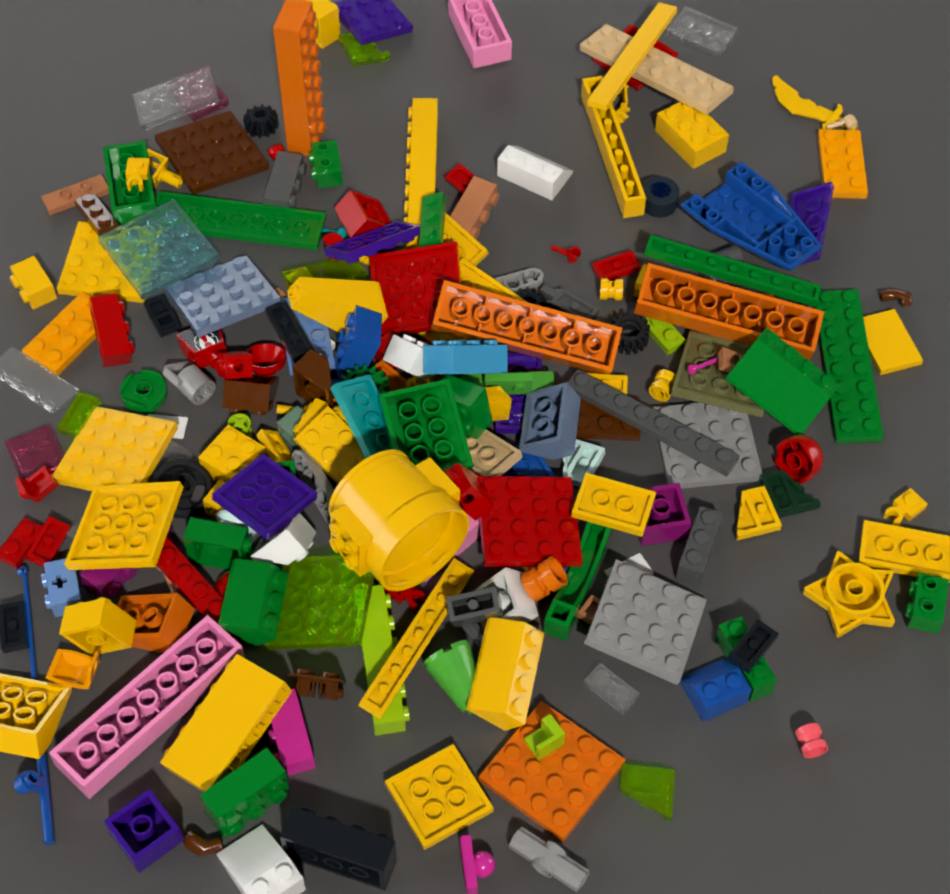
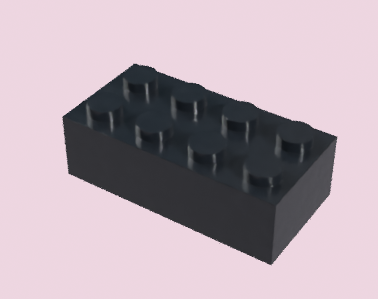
M292 807L280 835L282 848L290 859L385 891L397 862L396 844L390 836L383 833H377V835L369 833L359 825L348 826L342 824L339 819L332 816H326V818L318 816L308 808L297 809Z

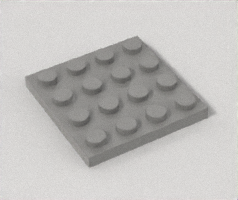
M703 403L653 407L659 413L740 455L739 461L726 477L658 440L667 484L680 483L681 489L762 481L763 473L748 414Z
M616 559L612 565L584 644L678 685L681 681L707 599Z

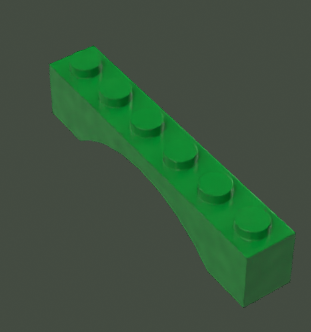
M587 522L580 542L583 563L581 567H570L567 574V585L559 589L547 612L543 633L567 642L576 622L578 611L584 603L615 529Z

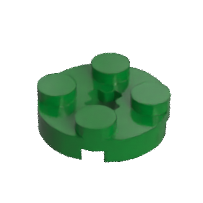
M141 370V373L136 375L132 373L123 380L120 386L124 406L139 413H155L157 408L165 402L168 395L164 378L152 370ZM146 388L148 389V393L146 394H140L139 392L140 390L144 391Z

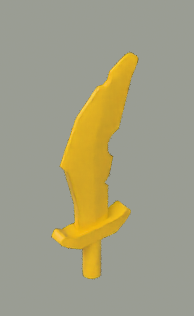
M773 76L772 85L776 88L774 93L778 102L791 114L824 122L822 129H827L826 124L843 120L841 118L843 112L841 104H837L835 111L817 106L810 99L800 98L799 92L782 81L779 76Z

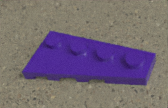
M832 182L790 194L791 208L820 242L822 247L834 190ZM822 248L800 265L819 260Z

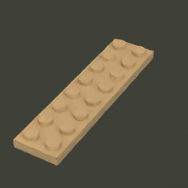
M605 24L580 44V51L612 67L633 37ZM654 47L651 48L631 76L706 115L733 93L732 85Z

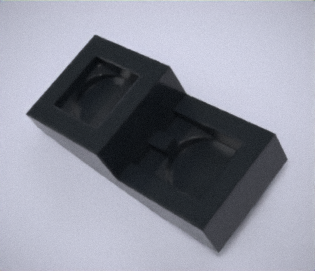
M164 294L143 302L144 308L160 337L182 329L174 310L171 309Z

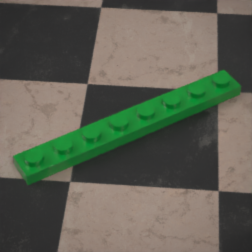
M651 234L644 253L646 257L813 307L817 305L822 287L815 283Z

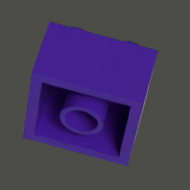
M150 789L104 821L109 834L138 873L183 842L180 828Z

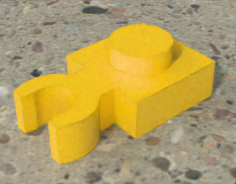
M128 158L125 172L128 191H131L133 185H138L139 191L144 190L143 180H148L150 158Z
M910 488L893 501V507L887 508L883 517L886 519L888 516H895L896 519L892 525L899 526L903 517L908 521L912 520L926 509L928 503Z

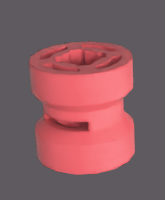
M818 723L803 725L795 731L797 740L803 745L801 751L804 758H815L828 751L829 748L826 741L821 739L822 729Z

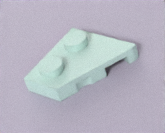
M576 439L574 455L563 458V477H572V484L581 487L585 473L594 475L606 454L605 448Z

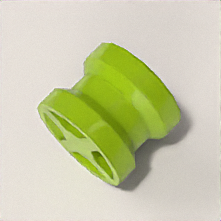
M238 413L229 418L228 425L236 430L240 429L241 433L250 438L252 437L251 420L246 414Z

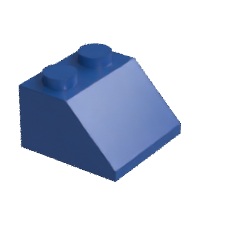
M725 659L718 660L683 675L680 681L682 688L702 722L746 704L751 693V687L740 669Z

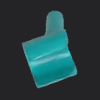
M327 228L323 229L325 234L337 233L342 236L343 240L348 239L344 228H338L337 231Z

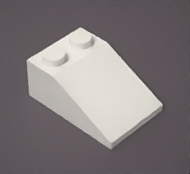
M263 824L216 854L241 894H300L306 890L302 875Z

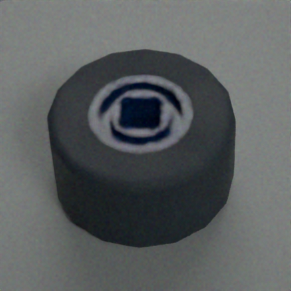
M663 176L652 177L645 181L642 185L646 196L644 212L658 218L673 214L678 206L680 194L678 185L672 179Z

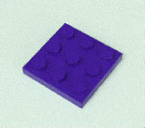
M342 0L335 2L339 8V20L361 45L411 33L413 30V25L391 0Z
M262 454L213 492L212 500L268 540L317 499L318 492L268 456Z

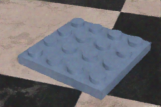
M247 255L237 257L222 265H216L212 269L196 273L192 277L176 281L165 287L167 295L198 338L264 312L266 308L281 303L280 296Z

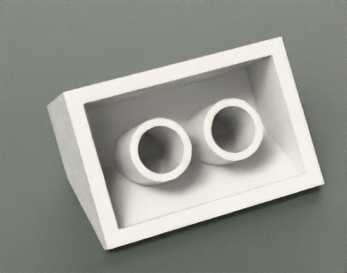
M513 145L506 147L498 157L497 176L550 200L555 198L573 174V170Z

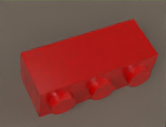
M117 293L90 297L89 309L103 367L130 363L131 354L135 352L133 341H128L127 334H130L128 321H124L122 316L125 315L123 301L119 302Z

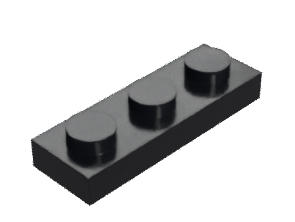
M286 301L265 309L266 316L293 363H297L310 349L314 351L313 346Z

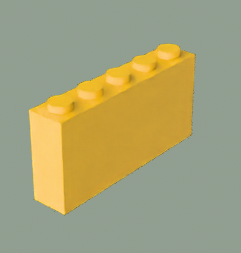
M236 654L233 660L226 665L225 671L219 680L211 686L209 694L204 701L196 707L194 715L187 725L181 728L179 736L172 746L165 751L160 763L168 771L201 792L206 791L243 764L292 693V690L285 681Z

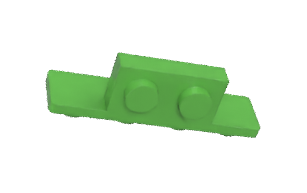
M553 371L461 374L462 380L482 387L500 386L508 395L527 394L528 392L554 386Z

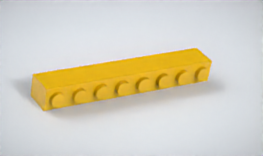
M603 76L583 78L581 98L622 217L629 218L644 215L646 196L613 104H611L607 111L590 107L587 104L588 98L602 81Z
M413 98L412 107H408V119H412V122H408V134H411V137H407V150H411V153L406 154V165L410 166V169H406V181H409V185H405V197L409 198V201L404 202V214H408V217H404V222L421 225L423 197L436 193L438 98Z

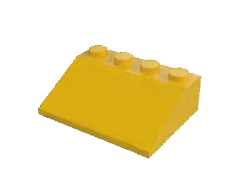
M0 673V752L40 759L53 740L72 692V687Z

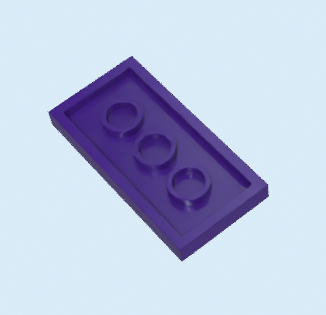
M395 221L324 247L325 254L328 257L335 258V260L355 263L362 256H373L378 254V250L392 249L396 247L397 243L413 241L414 237L420 235V225Z
M507 353L508 372L542 371V359L521 353ZM526 394L509 395L512 398L509 420L495 421V434H521Z

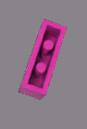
M291 689L292 693L271 722L272 729L268 730L271 745L277 744L278 752L274 753V757L284 768L287 776L316 768L295 689Z

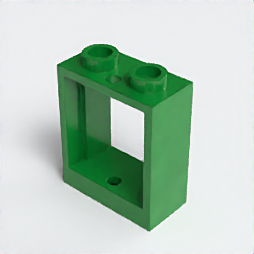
M190 517L183 536L190 563L230 570L232 560L235 558L253 560L250 557L253 550L251 548L252 538H249L248 528Z

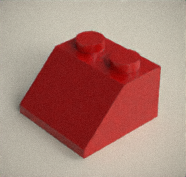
M349 190L334 207L339 215L338 219L344 224L347 235L350 238L392 223L380 200L353 190Z

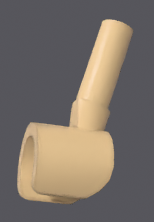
M849 114L843 120L826 125L827 129L846 125L848 130H851L857 126L858 121L854 115Z

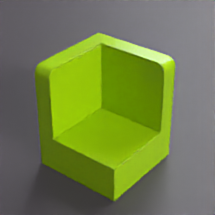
M549 714L542 718L540 729L525 737V743L539 761L564 745L565 732L553 716Z

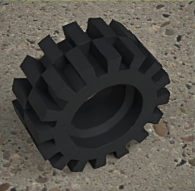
M624 312L623 316L619 313L616 318L613 317L612 322H610L611 325L622 327V331L632 330L637 333L633 337L621 334L618 345L619 353L623 354V351H627L626 355H630L631 351H633L634 354H638V349L642 352L644 346L648 345L650 325L647 324L646 318L642 320V316L638 315L636 317L634 312L631 315H628V312Z

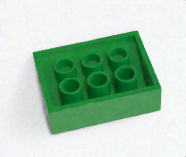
M765 328L725 378L796 435L803 434L839 387V384L832 377L821 371L813 362L807 360L795 348L789 346L768 328Z
M450 379L379 394V407L391 449L404 452L415 465L431 458L443 472L457 463L462 464L468 469L474 467Z

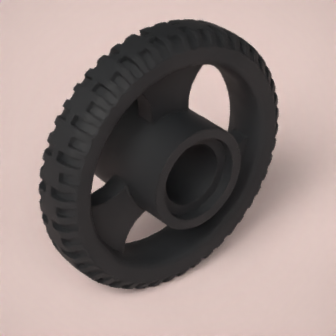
M180 458L169 460L156 470L151 483L180 481L188 490L182 492L174 518L195 517L205 510L203 499L195 507L189 502L196 486L203 485L205 487L204 497L213 488L212 478L202 465L190 459ZM175 468H185L193 471V475L179 473L172 478L168 471Z

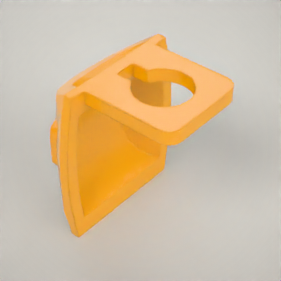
M57 649L46 679L64 686L89 689L100 663V652L95 650L93 657L72 650Z

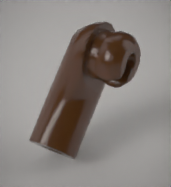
M899 289L879 291L881 302L900 299L902 307L910 306L913 303L911 299L913 296L910 292Z
M189 830L184 834V846L197 856L223 850L220 837L205 840L193 830Z

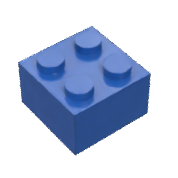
M356 305L353 313L347 315L345 327L339 330L336 339L339 342L335 357L338 358L337 368L349 369L352 372L355 371V365L359 369H363V365L367 364L368 368L381 345V313Z

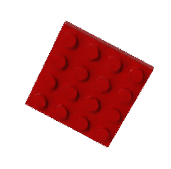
M457 241L370 256L371 281L379 282L388 318L381 326V336L389 331L397 336L434 331L431 330L444 280L461 284L459 246Z
M477 476L494 504L491 509L479 517L483 564L485 567H537L540 562L549 557L556 558L563 567H581L583 559L578 522L576 518L571 517L575 504L572 477Z

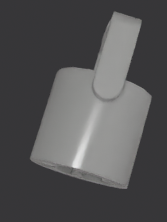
M190 361L165 365L162 372L195 405L203 404L209 400L216 388L215 382Z

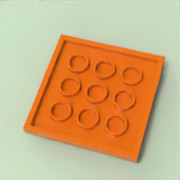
M541 701L527 717L525 725L517 729L479 775L478 781L564 842L623 767L626 759ZM551 714L565 732V743L562 747L538 761L526 745L525 737L540 729L542 718Z

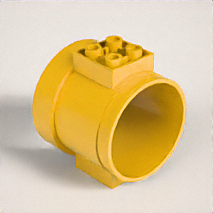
M384 450L369 456L357 464L335 488L328 508L331 532L329 543L335 553L339 552L344 558L346 566L350 570H354L359 577L370 571L385 589L389 591H402L424 582L450 561L466 538L469 530V517L459 506L460 489L431 458L415 465L400 450Z

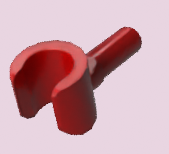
M555 245L551 247V250L567 256L569 263H575L581 255V249L576 246L571 247L569 250Z

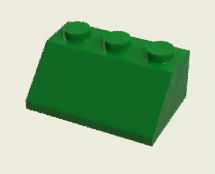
M239 558L233 559L218 625L255 647L276 640L289 574L272 563Z

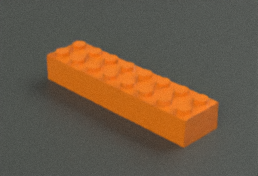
M285 0L273 26L287 150L291 153L309 156L308 152H312V143L320 142V135L324 134L326 129V122L323 121L325 108L322 107L323 92L320 90L322 84V77L319 76L321 63L317 57L319 53V45L316 44L318 30L314 25L316 12L313 11L312 1Z
M648 263L634 314L751 345L765 328H768L810 361L816 349L824 311Z
M444 280L431 330L468 340H483V344L484 340H498V345H507V350L597 374H610L613 370L622 327Z

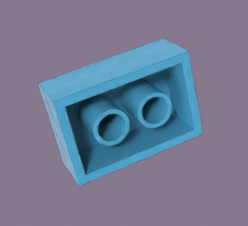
M465 340L448 341V345L447 341H433V345H423V374L508 373L507 345H498V340H484V345L483 340H466V345Z

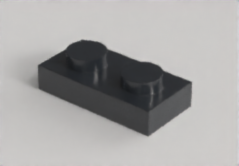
M23 600L0 605V641L3 653L29 648L26 604Z
M757 619L728 655L727 660L749 674L778 638L779 633Z

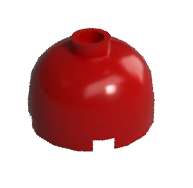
M795 435L781 441L776 447L778 456L775 457V463L779 472L787 480L792 478L794 481H798L797 484L805 483L813 479L821 471L824 461L823 452L820 445L811 437Z

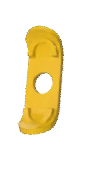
M627 83L619 93L622 94L623 101L620 108L616 111L619 124H622L629 118L627 112L630 111L627 93L629 86Z

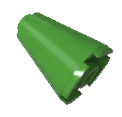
M461 640L450 644L452 648L445 651L443 648L429 656L423 662L425 670L462 713L468 712L469 715H472L473 713L466 710L476 665L470 644L467 640Z

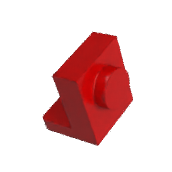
M45 465L27 480L19 476L15 479L20 496L36 503L40 502L59 486L50 468Z

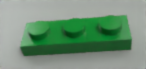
M443 191L423 197L419 238L420 247L443 243L446 196Z

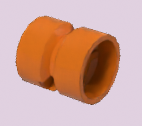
M549 557L540 562L537 569L532 567L521 574V583L528 596L537 602L550 595L551 591L554 592L566 586L568 578L560 562L554 557Z

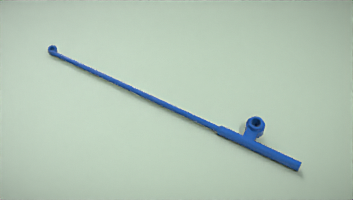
M21 566L17 569V574L23 577L31 679L37 680L27 576L29 571L27 567ZM44 753L40 759H36L37 772L33 770L23 771L16 776L13 786L20 794L39 793L44 845H52L55 843L47 755Z

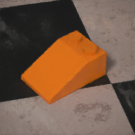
M178 593L120 596L117 604L120 609L125 610L131 617L137 620L132 647L156 653H164L185 635L195 610Z

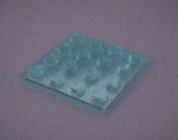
M175 199L98 237L99 244L142 300L220 260L218 252Z

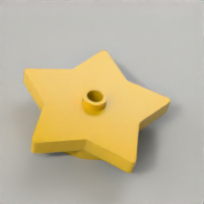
M837 551L829 575L804 587L803 594L828 611L837 638L861 624L893 627L895 623L885 598V593L894 573L892 570L872 569L864 564L853 562L842 552Z

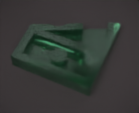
M784 470L760 475V484L765 486L779 518L820 508V501L817 498L813 500L804 492L805 488L793 481L791 476Z

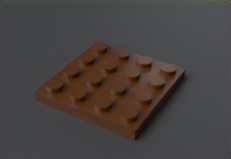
M231 111L155 134L156 143L165 156L169 158V162L178 175L181 176L192 195L269 170L268 161Z

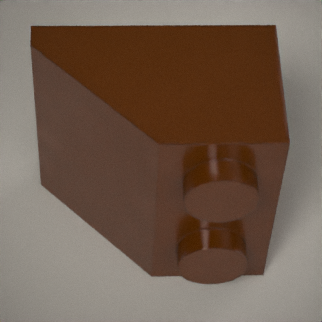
M310 349L292 367L296 395L309 403L318 398L329 403V407L333 408L329 360L323 354H318Z
M253 375V377L225 379L222 408H229V411L234 413H242L243 410H249L254 415H266V412L273 409L279 378Z

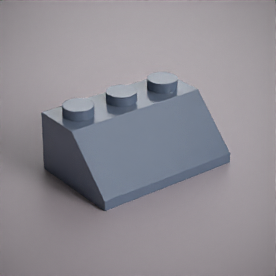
M568 382L526 394L519 446L521 452L552 460L574 455L581 398Z

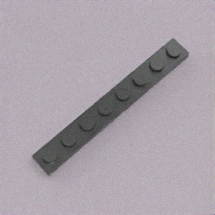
M577 370L568 381V384L584 401L726 477L739 461L740 455L580 370Z

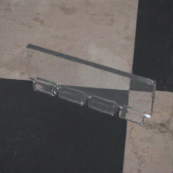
M11 347L0 356V380H5L6 384L19 392L22 391L23 395L35 403L39 402L40 406L51 413L55 412L58 408L61 410L80 393L78 388L14 347Z

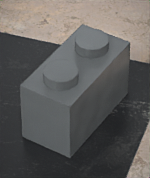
M495 586L446 597L450 622L454 627L486 621L490 617H504L500 594Z

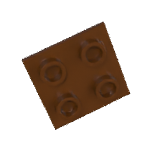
M296 669V673H288L289 676L297 678V683L293 682L291 689L296 690L297 696L309 697L312 682L311 698L315 697L317 683H320L319 699L323 697L325 684L324 699L337 701L338 698H343L344 689L339 687L340 683L346 684V681L341 680L340 675L336 673L322 672L321 677L315 676V672L304 669Z

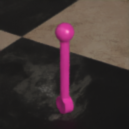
M716 357L696 366L689 365L687 371L689 374H695L698 369L716 363L719 359Z

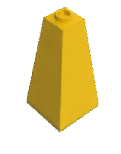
M299 277L287 290L291 309L336 332L344 329L347 315L353 313L356 305L381 313L382 323L388 318L380 284L376 281Z

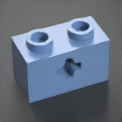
M66 558L44 563L45 573L41 574L43 587L48 588V594L44 595L47 609H52L55 617L63 616L65 606L83 602L78 570H68L64 565Z

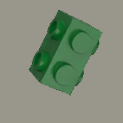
M337 140L312 143V152H308L310 165L314 164V167L311 168L312 180L317 181V188L343 186Z
M919 573L916 581H911L908 596H912L911 603L908 602L905 617L909 618L908 628L934 634L939 633L944 621L948 579Z

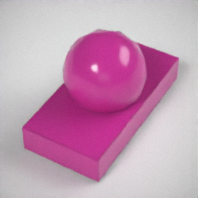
M464 835L460 838V851L466 894H478L477 877L486 878L490 876L495 870L496 862L494 857L487 851H478L473 854L471 835Z

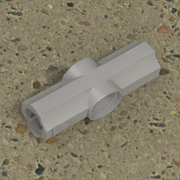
M523 827L516 831L509 844V849L531 862L533 868L547 878L554 877L575 892L582 888L590 874V870L569 858L558 844L552 841L545 842Z

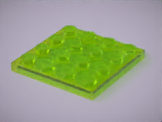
M341 555L305 557L299 562L294 560L289 565L283 564L282 570L288 573L289 576L276 640L265 643L268 650L361 646L374 575L369 571L359 577L354 570H350L346 566Z

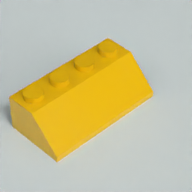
M493 617L487 618L466 710L504 731L525 725L545 633L526 622Z

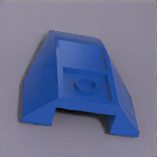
M742 161L727 171L725 184L703 199L696 193L681 204L685 211L713 233L756 257L785 270L792 271L822 248L820 242L775 187Z

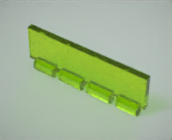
M335 259L284 271L280 275L289 286L293 285L299 277L362 281L368 279L366 270L358 261L346 263V261Z

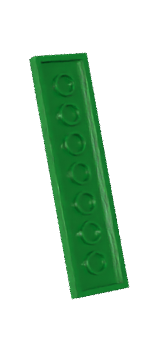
M158 191L155 199L156 207L151 211L147 225L151 229H161L169 232L318 251L327 215L326 212Z
M859 290L820 291L815 309L824 311L819 332L824 372L839 384V387L829 399L835 443L883 442L884 435Z

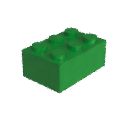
M265 748L200 794L206 816L221 836L226 839L228 836L238 834L244 825L252 819L260 818L266 809L274 803H281L287 797L290 790L286 771L269 749Z

